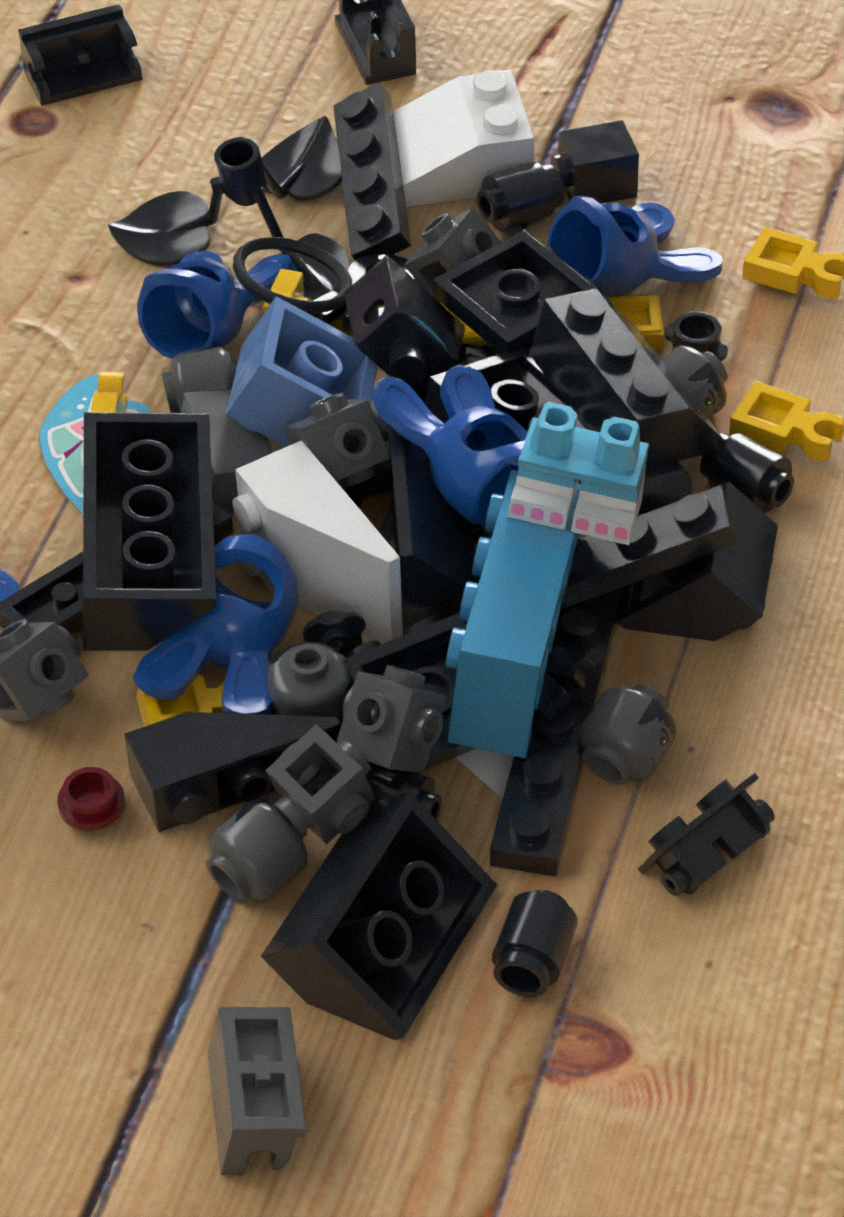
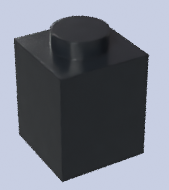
M623 120L559 131L558 155L551 157V165L559 173L569 200L574 196H586L593 198L599 203H608L637 197L639 153Z

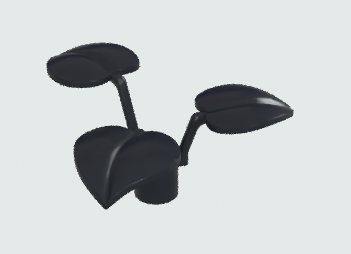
M323 116L284 139L263 157H261L257 143L250 138L236 137L226 140L219 145L214 153L219 177H214L210 180L212 197L209 210L206 202L196 194L188 191L169 192L147 201L125 218L109 223L108 227L115 241L131 256L152 265L173 266L179 264L185 255L195 251H206L209 247L211 240L206 227L218 221L222 196L225 194L227 198L240 206H250L257 203L271 236L284 238L267 201L265 192L274 194L277 199H283L289 194L297 200L307 201L331 192L341 183L342 175L338 141L333 133L328 118ZM318 233L308 234L298 240L329 253L340 261L348 271L350 266L349 258L346 251L336 240ZM279 250L280 254L290 256L297 272L303 273L304 297L310 298L313 301L341 287L338 276L322 263L299 253Z

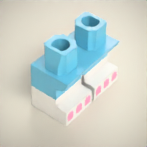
M547 402L544 404L539 417L532 418L518 460L519 468L507 517L565 530L580 480L579 498L574 512L571 532L629 545L642 502L649 443L640 442L638 423L632 420L612 417L603 421L600 432L576 427L578 414L573 411L572 407Z

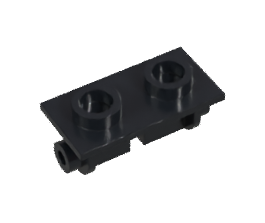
M756 773L752 774L736 788L727 779L724 780L696 804L702 814L687 825L678 816L658 831L648 841L655 852L638 868L640 873L643 874L657 863L663 871L661 882L669 893L674 896H679L683 892L692 894L699 889L700 885L727 864L726 860L712 843L717 841L733 860L757 840L769 834L770 823L775 819L772 808L761 799L754 801L747 793V790L759 778Z

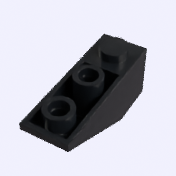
M185 712L125 733L124 735L130 776L158 832L181 824L194 823L211 813L242 802L255 801L267 793L275 791L266 770L279 759L288 747L296 743L315 724L337 742L341 726L337 717Z

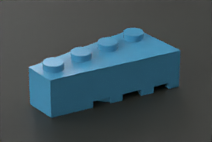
M511 470L504 495L493 493L489 503L485 531L492 532V538L480 536L472 575L480 577L479 584L467 581L464 589L459 620L467 622L466 629L454 627L449 642L446 667L457 669L448 742L526 759L531 739L534 710L538 709L548 656L552 650L561 603L564 600L579 534L571 532L581 484L578 485L565 530L507 517L518 471Z

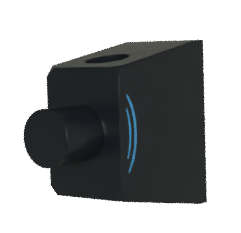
M385 255L344 292L354 342L359 350L389 377L399 378L406 382L417 395H420L428 388L431 376L448 371L458 361L465 325L388 255ZM385 303L384 308L377 307L378 304Z

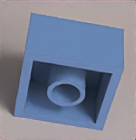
M276 296L241 346L226 416L238 421L248 431L259 432L285 447L290 446L284 427L312 416L309 406L321 399L338 393H344L347 400H368L371 406L377 365L359 350L354 342V338Z

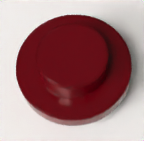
M85 767L72 772L65 779L58 793L57 804L61 818L69 826L79 830L94 831L113 824L121 816L125 807V798L122 786L108 771L98 767Z

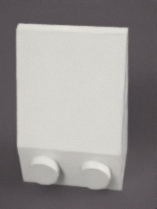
M512 70L484 71L479 74L458 76L393 111L406 207L477 198L485 177L534 162V137Z
M302 440L235 469L238 497L234 498L232 503L236 518L241 525V534L262 537L270 541L285 555L297 580L299 607L317 615L334 610L345 613H359L366 623V628L362 635L371 640L379 641L381 644L403 636L399 555ZM241 562L250 576L259 575L274 594V584L263 570L250 562Z

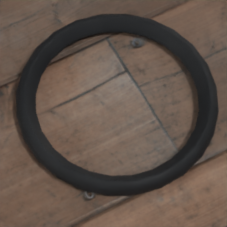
M280 237L254 239L239 247L233 257L235 275L250 293L269 304L277 296L306 313H324L340 308L346 303L344 292L352 285V279L340 261L322 249L298 240ZM274 249L299 253L322 263L332 270L339 278L341 289L336 296L329 300L308 301L286 297L265 288L252 279L245 268V260L248 255L258 250Z

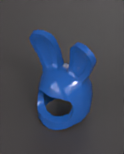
M574 196L556 215L548 235L547 246L553 249L558 257L578 274L589 278L605 297L630 293L650 278L671 282H705L720 275L723 267V259L720 254L707 248H688L674 251L657 250V244L664 241L670 235L675 219L669 209L654 202H645L630 208L616 202L599 203L593 198L586 196Z
M195 251L185 255L179 264L173 265L170 269L158 270L144 278L137 300L138 321L148 344L161 355L172 359L179 353L214 345L226 347L240 332L247 308L263 300L257 298L244 288L231 269L222 263V259L218 254L210 251ZM278 254L262 259L247 273L260 285L271 290L280 269L296 271V268L289 255Z
M458 365L452 367L443 378L440 387V397L449 418L445 423L431 413L416 392L406 382L395 377L381 379L372 390V399L380 417L403 437L425 450L430 459L434 483L446 501L470 523L485 527L491 496L493 493L504 495L511 470L518 471V460L528 432L511 416L495 409L491 390L481 372L471 366Z
M248 534L226 537L214 547L215 571L232 562H250L263 570L274 584L273 601L259 602L239 596L226 588L215 575L216 608L167 638L145 655L139 662L133 679L137 687L149 696L162 700L176 699L184 693L203 666L209 662L220 668L227 669L222 693L223 713L271 715L273 703L267 691L269 660L272 653L288 633L298 608L297 580L285 555L270 541L257 535Z

